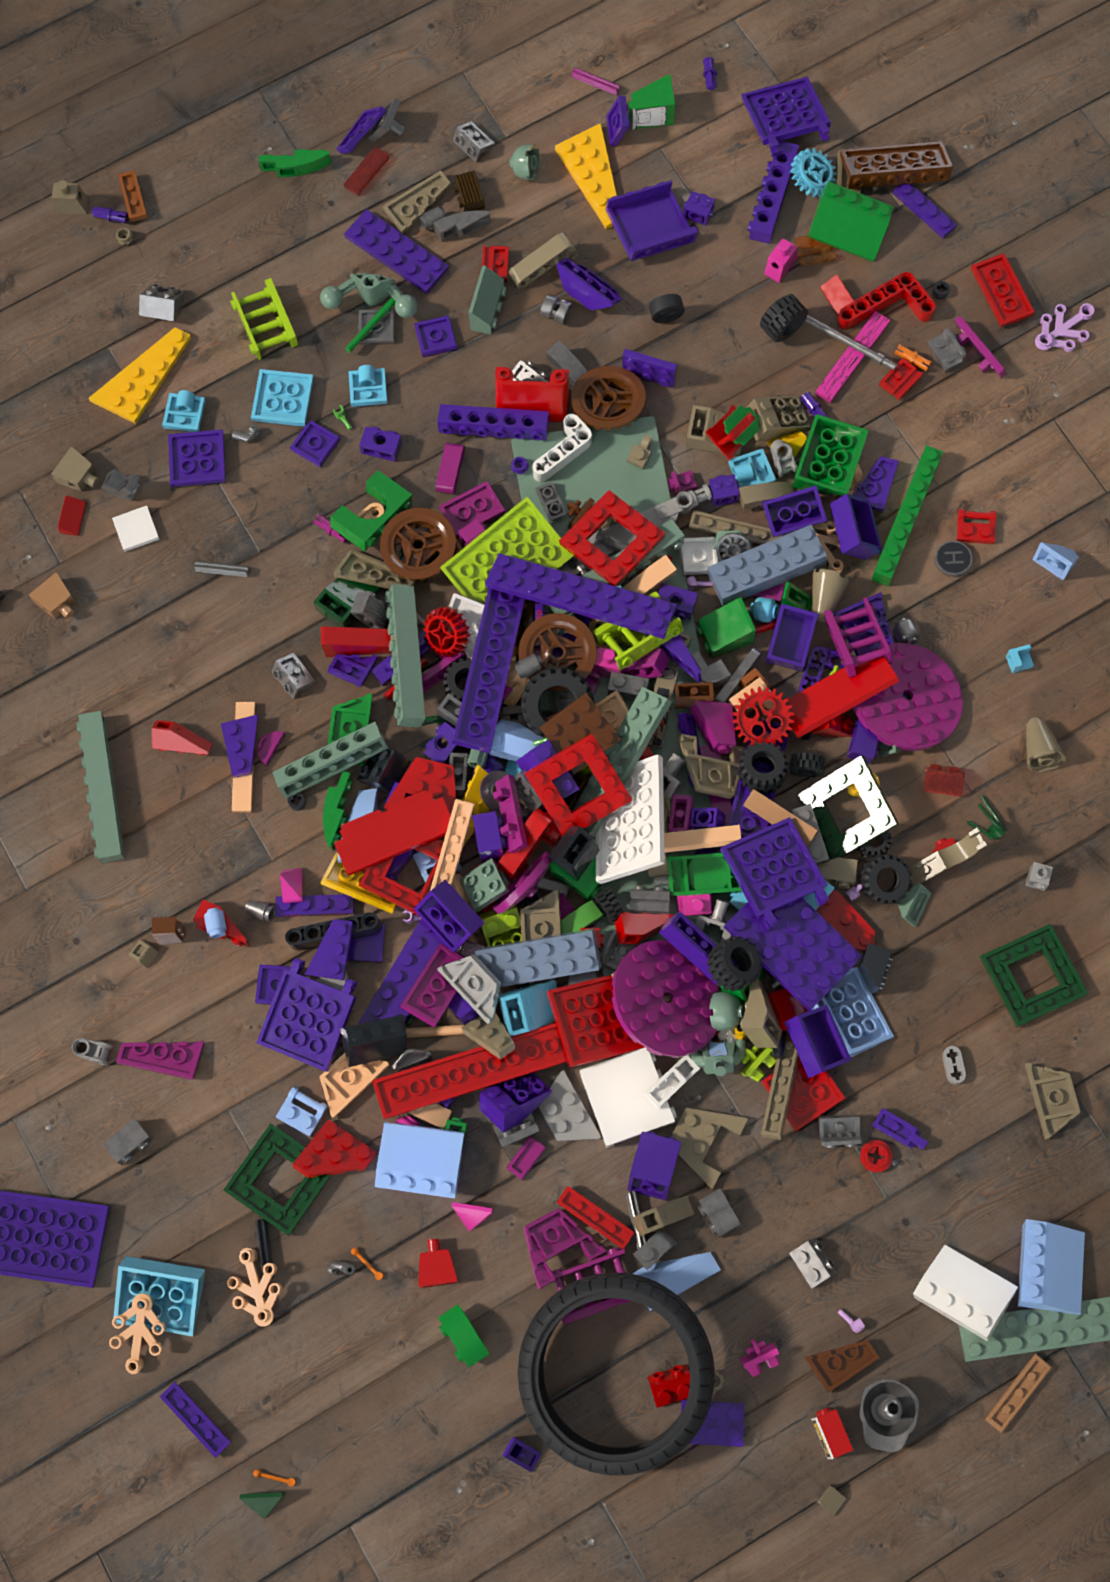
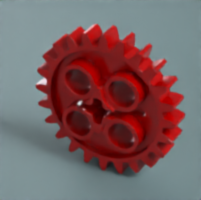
M759 686L758 692L751 688V695L744 692L745 699L738 698L741 705H734L738 712L732 713V715L737 716V719L732 720V723H738L734 730L741 731L738 737L744 735V743L751 740L752 746L757 741L759 744H762V741H766V744L772 742L774 746H776V740L782 743L783 739L781 736L788 737L789 735L786 730L793 729L788 724L795 721L790 719V716L794 715L795 712H789L793 705H786L789 698L782 699L783 692L777 695L776 688L769 692L768 686L765 688V691H762V688ZM771 700L774 703V708L771 710L765 709L763 706L764 701ZM757 701L760 703L763 714L768 715L766 722L771 733L767 732L764 721L758 719L761 714L756 706ZM753 707L756 710V715L748 717L745 712L746 708ZM775 717L779 718L781 720V726L777 728L773 727L771 725V719ZM755 725L763 727L764 731L761 735H756L753 732Z

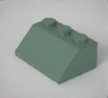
M483 265L469 309L470 328L472 331L492 334L493 328L496 329L498 324V318L496 317L498 313H501L503 305L501 300L502 297L506 296L507 287L502 277Z

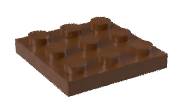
M587 693L539 727L557 752L562 751L593 733L604 752L621 740ZM584 761L572 768L571 771L573 774H576L588 764Z

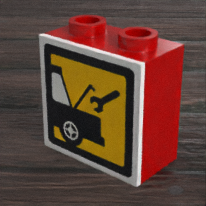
M830 1407L816 1412L817 1417L811 1420L827 1458L834 1459L853 1451L837 1410H831Z

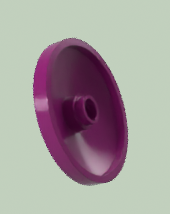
M548 852L538 857L509 886L510 892L498 899L493 906V910L497 914L511 909L527 896L531 898L538 891L536 886L544 877L552 861L548 858L550 855Z

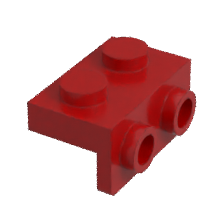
M686 1364L676 1365L672 1369L663 1372L657 1371L647 1377L656 1408L688 1398L690 1372Z

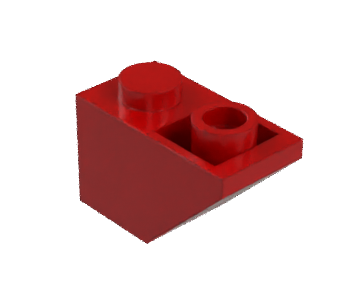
M840 714L812 730L811 733L822 737H852L853 718Z

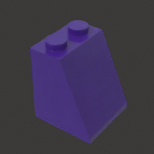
M642 1131L630 1172L627 1190L667 1201L681 1142L673 1137L665 1138L658 1136L655 1132Z

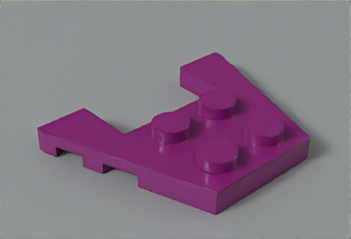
M559 1208L523 1228L538 1290L556 1280L546 1261L577 1244L581 1247L588 1261H592L606 1252L604 1247L595 1243L589 1234H585L578 1228V1224Z

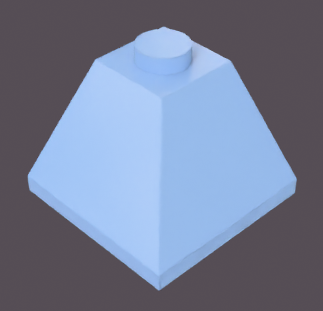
M1041 542L1032 560L1064 580L1076 565L1079 556L1075 551L1064 546Z

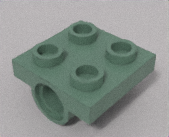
M492 858L460 878L470 903L476 912H479L510 892L507 887L509 882Z

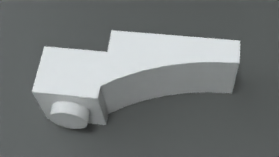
M684 1056L648 1089L644 1095L658 1109L700 1068L689 1056Z

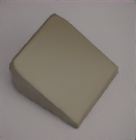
M139 940L129 953L131 958L146 968L151 965L158 955V951L142 940Z
M829 1485L817 1503L834 1516L846 1498Z

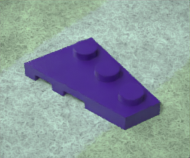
M382 106L364 110L336 150L340 154L352 152L356 144L384 115L386 110Z
M881 456L864 481L857 487L853 496L870 501L872 510L884 512L899 461Z

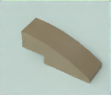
M791 482L761 483L740 487L739 498L743 510L758 506L762 509V502L793 493L794 490Z

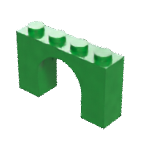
M379 470L366 481V492L384 505L386 511L381 516L375 519H364L342 505L330 517V527L364 552L369 547L375 545L377 539L382 535L385 526L394 516L410 509L412 506V494Z

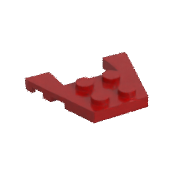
M416 757L384 805V809L387 810L390 804L404 799L406 794L414 795L421 791H427L431 793L433 800L443 797L451 816L456 800L454 766Z

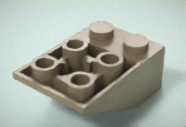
M798 396L754 398L746 407L750 406L760 418L758 422L760 430L754 435L756 442L768 441L811 427Z
M693 405L686 448L722 453L705 431L712 428L725 413L713 408ZM742 446L734 453L735 456H740Z
M759 978L750 985V994L748 1001L745 1003V1013L741 1020V1029L756 1048H778L782 1028L768 998L770 993Z

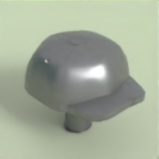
M882 1379L865 1388L860 1407V1419L863 1422L865 1442L871 1448L887 1452L899 1451L905 1445L909 1433L914 1430L918 1417L919 1401L905 1384H901L898 1380Z

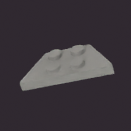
M473 954L438 967L437 970L487 1024L494 1021L501 982L480 959Z
M564 1070L561 1071L550 1087L552 1093L538 1106L557 1142L601 1139L598 1130Z

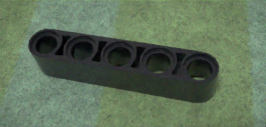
M372 912L338 919L352 921L357 925L352 931L351 939L375 935L382 929L380 919ZM332 920L292 928L286 932L285 940L296 951L318 947ZM370 921H376L373 926L368 927ZM319 932L316 938L311 939L313 933ZM300 936L297 942L292 943L294 937Z

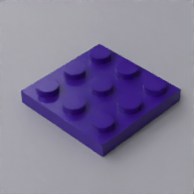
M223 429L168 434L171 487L226 482Z

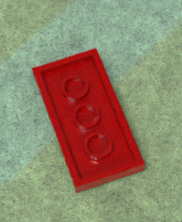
M1004 253L971 265L970 269L1001 328L1034 316L1035 311Z

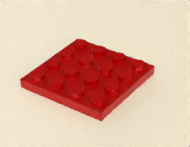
M612 975L547 991L569 1068L644 1048L639 1042L636 1043L629 1037L616 1016L612 997H614Z

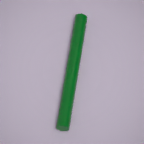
M392 297L346 346L345 350L348 353L355 349L395 305V300Z

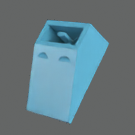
M555 979L499 994L498 1000L505 1029L510 1036L529 1032L555 1021L547 996L548 990L557 988Z

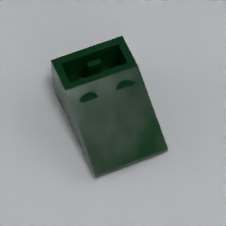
M337 578L324 588L313 603L316 611L338 627H349L356 618L350 611L357 593L370 591L376 594L380 589L374 585Z

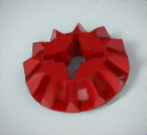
M871 1140L862 1147L860 1161L865 1169L873 1173L883 1172L892 1162V1151L883 1141ZM876 1148H878V1155L883 1158L878 1159L874 1165V1159L868 1155L874 1154Z

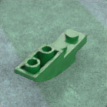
M323 149L294 150V156L259 155L261 171H276L278 178L309 174L331 164L330 152Z
M345 771L342 772L337 788L329 786L324 803V835L327 846L332 851L335 846L334 842L341 838V835H339L341 826L347 823L348 818L345 811L341 808L345 807L347 791H351L354 783L351 774Z

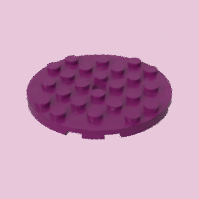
M892 643L894 655H892L893 663L890 666L897 675L899 682L854 707V710L863 726L877 736L876 739L889 746L894 745L900 747L901 750L920 751L932 748L943 742L954 731L960 720L963 699L959 682L950 667L930 650L914 644ZM903 693L912 695L911 700L905 699Z
M657 940L640 944L621 959L612 980L614 995L612 1002L621 1026L634 1042H639L647 1048V1051L653 1054L672 1056V1058L693 1054L710 1042L717 1031L712 1027L710 1016H713V1009H710V1001L715 992H720L718 985L714 984L669 941ZM664 994L671 996L670 1003L664 1000Z

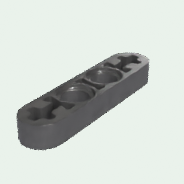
M754 647L717 695L714 702L727 703L740 686L741 678L748 674L762 655L761 651Z

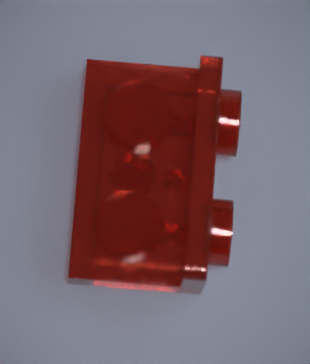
M930 764V767L925 766L923 792L962 797L965 773L961 771V768L950 766L949 769H943L938 764Z

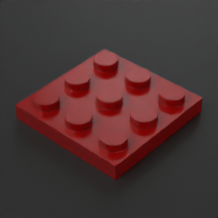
M800 1057L798 1058L786 1116L787 1121L795 1132L845 1099L827 1071L808 1078ZM773 1074L761 1081L768 1093L770 1092Z

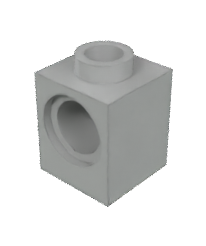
M1033 862L1029 868L1025 886L1045 891L1049 885L1053 867Z

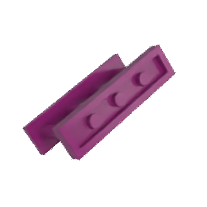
M867 597L863 598V609L839 617L837 615L833 616L831 609L823 612L826 626L848 677L856 675L855 667H858V664L882 656H886L889 664L893 663V647L891 644H887L875 617L873 603L869 604ZM866 615L870 621L846 630H839L838 628L842 623ZM873 629L876 634L850 644L844 641L846 637ZM877 642L882 647V649L857 657L850 655L853 650Z
M617 1247L607 1251L608 1255L565 1271H562L561 1268L551 1271L556 1278L555 1283L558 1291L565 1287L562 1277L574 1273L577 1281L584 1278L581 1270L592 1266L596 1274L604 1273L601 1263L611 1259L618 1273H626L620 1256L625 1255V1250H620ZM606 1298L595 1304V1301L583 1304L584 1309L578 1311L574 1309L565 1315L562 1319L563 1325L579 1321L631 1300Z

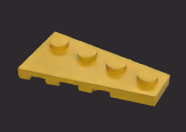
M478 765L474 770L475 774L472 780L468 783L467 792L464 798L461 799L462 801L475 804L464 845L475 831L473 815L490 812V809L480 796V784L489 773Z
M336 852L322 878L321 884L393 914L396 905L359 887L358 885L364 873L360 871L348 876L343 863L338 862V853Z

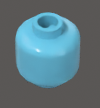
M758 597L750 605V613L756 621L770 623L778 616L779 605L772 598Z

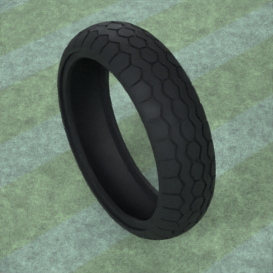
M612 1272L595 1274L574 1281L560 1289L544 1303L532 1319L523 1338L518 1360V1385L526 1415L536 1433L552 1451L572 1465L589 1472L612 1476L633 1475L649 1471L668 1462L679 1454L696 1436L706 1419L712 1402L715 1384L714 1359L702 1324L692 1309L678 1295L649 1278L629 1273ZM619 1298L635 1301L651 1308L673 1327L685 1348L690 1366V1389L686 1405L677 1420L664 1433L646 1443L631 1447H608L588 1441L572 1431L562 1421L548 1397L544 1381V1357L549 1339L565 1315L575 1308L594 1300Z

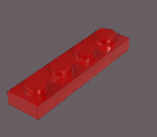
M567 1186L556 1202L621 1249H625L635 1234L634 1231L569 1186Z

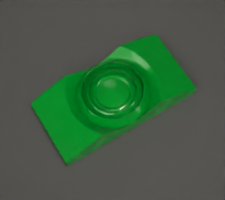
M722 853L667 857L670 896L742 891Z

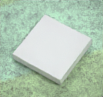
M147 506L112 518L124 552L159 540Z
M715 537L684 538L683 546L679 549L683 575L708 574V567L719 562L716 550L713 549Z

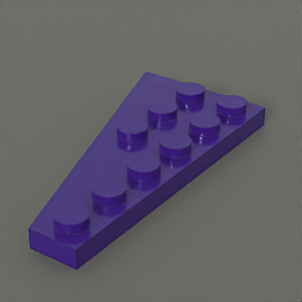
M880 592L867 599L869 604L873 603L875 617L887 644H892L894 642L890 625H888L886 619V609L882 603V593ZM862 600L835 612L833 616L837 615L839 617L863 609L864 602ZM866 615L842 623L839 627L846 630L870 621ZM873 629L846 637L850 644L876 634ZM877 642L853 651L857 656L872 652L876 648L881 647V645ZM904 692L903 697L907 699V695Z

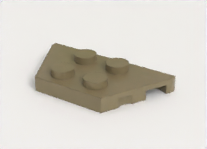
M559 890L552 891V893L520 910L522 941L562 934Z
M1026 1063L1025 1069L1044 1139L1048 1140L1080 1113L1070 1073Z

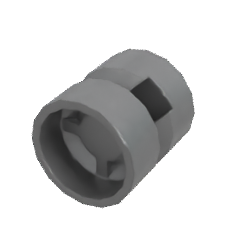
M548 294L542 304L540 316L547 319L554 318L555 322L565 325L570 317L573 304L566 300L559 301L558 297Z

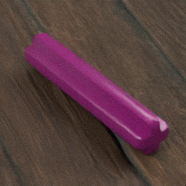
M574 68L571 73L572 78L611 94L617 95L620 90L619 85L579 68Z

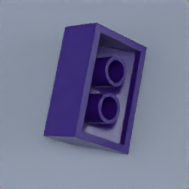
M817 486L762 502L773 538L797 531L809 525L813 526L827 521Z
M546 740L519 758L516 763L521 771L524 769L527 771L557 752L550 741ZM569 771L552 780L564 800L579 791V787Z
M446 879L433 888L414 908L416 913L453 953L485 924Z

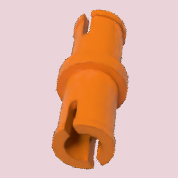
M899 344L897 348L902 350L903 353L896 350L895 355L905 358L911 364L927 371L928 367L922 363L924 362L930 366L931 360L922 357L917 351L913 352Z

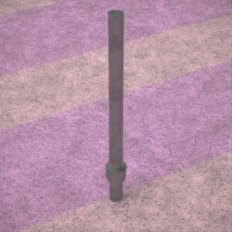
M807 315L804 322L870 357L878 365H884L893 371L896 369L898 364L887 359L884 354L872 351Z

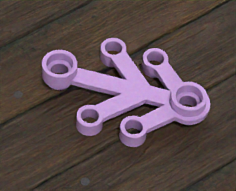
M1088 303L1083 304L1078 314L1063 324L1066 307L1063 304H1058L1054 310L1056 315L1055 330L1049 333V325L1051 324L1052 316L1050 314H1043L1040 320L1042 331L1035 339L1036 347L1040 350L1059 347L1064 348L1066 352H1072L1075 348L1073 340L1063 341L1055 338L1058 336L1077 338L1082 343L1086 342L1089 338L1087 330L1077 331L1069 329L1081 320L1092 318L1094 307Z

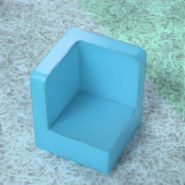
M1030 644L1008 651L1006 659L1012 673L1033 668L1034 664L1029 654L1031 650Z

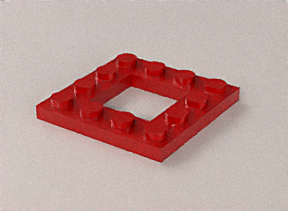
M608 490L559 540V544L608 583L616 587L665 537V532ZM610 517L636 536L614 561L588 541Z
M593 733L524 772L562 836L570 826H580L584 829L632 801V797ZM586 761L604 793L571 812L552 780Z
M438 838L414 848L437 860L420 894L385 877L395 857L367 868L358 886L419 916L414 908L430 892L444 841Z

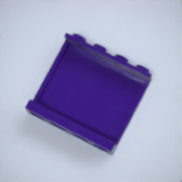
M672 180L660 182L651 187L646 186L634 192L629 191L624 195L613 196L608 199L605 210L630 261L695 242L698 231L695 226H689L671 190Z

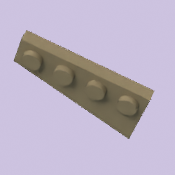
M440 170L385 204L383 210L398 230L404 234L451 187V182Z
M353 549L349 550L334 571V577L390 589L392 584L414 586L417 580L410 581L406 578H400L397 574L392 573L384 562Z

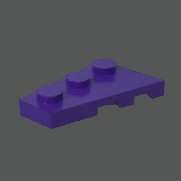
M258 714L221 723L233 778L252 774L257 723L259 720Z
M338 919L332 920L304 975L344 981L354 922Z

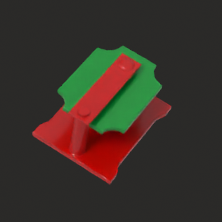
M731 405L728 412L712 428L707 429L705 433L730 461L734 453L760 430L758 424L760 418L750 406L744 408L740 405L736 408L734 405Z

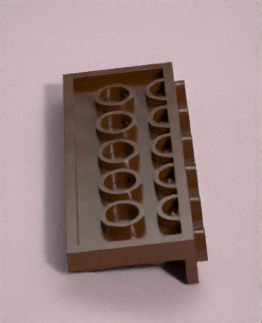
M942 141L844 149L840 151V158L849 178L848 189L949 181L953 169Z

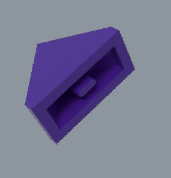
M512 1437L502 1456L532 1472L542 1453Z

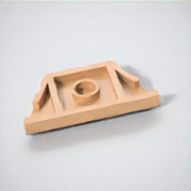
M345 1053L330 1066L328 1072H324L319 1076L331 1117L334 1119L372 1083V1080H375L390 1065L386 1061L378 1060L348 1067Z

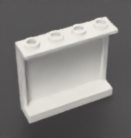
M646 1047L580 1070V1075L606 1148L639 1136L642 1131H653L670 1124H675L674 1119L677 1118L674 1107H669L667 1100L657 1109L644 1095L662 1077L660 1069L656 1070L654 1062H656L655 1055L647 1051Z

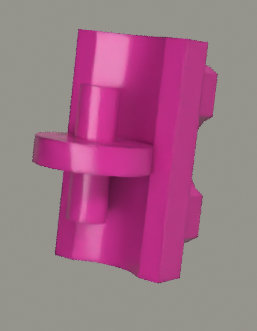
M754 1338L750 1340L752 1346L745 1349L747 1355L739 1358L743 1367L748 1370L752 1377L762 1372L759 1363L766 1361L769 1368L779 1365L777 1356L779 1351L773 1343L766 1345L764 1340L756 1343Z

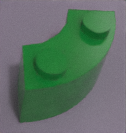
M459 1304L438 1317L442 1324L439 1326V1329L444 1337H450L457 1349L454 1353L460 1363L464 1361L469 1368L489 1355L488 1350Z

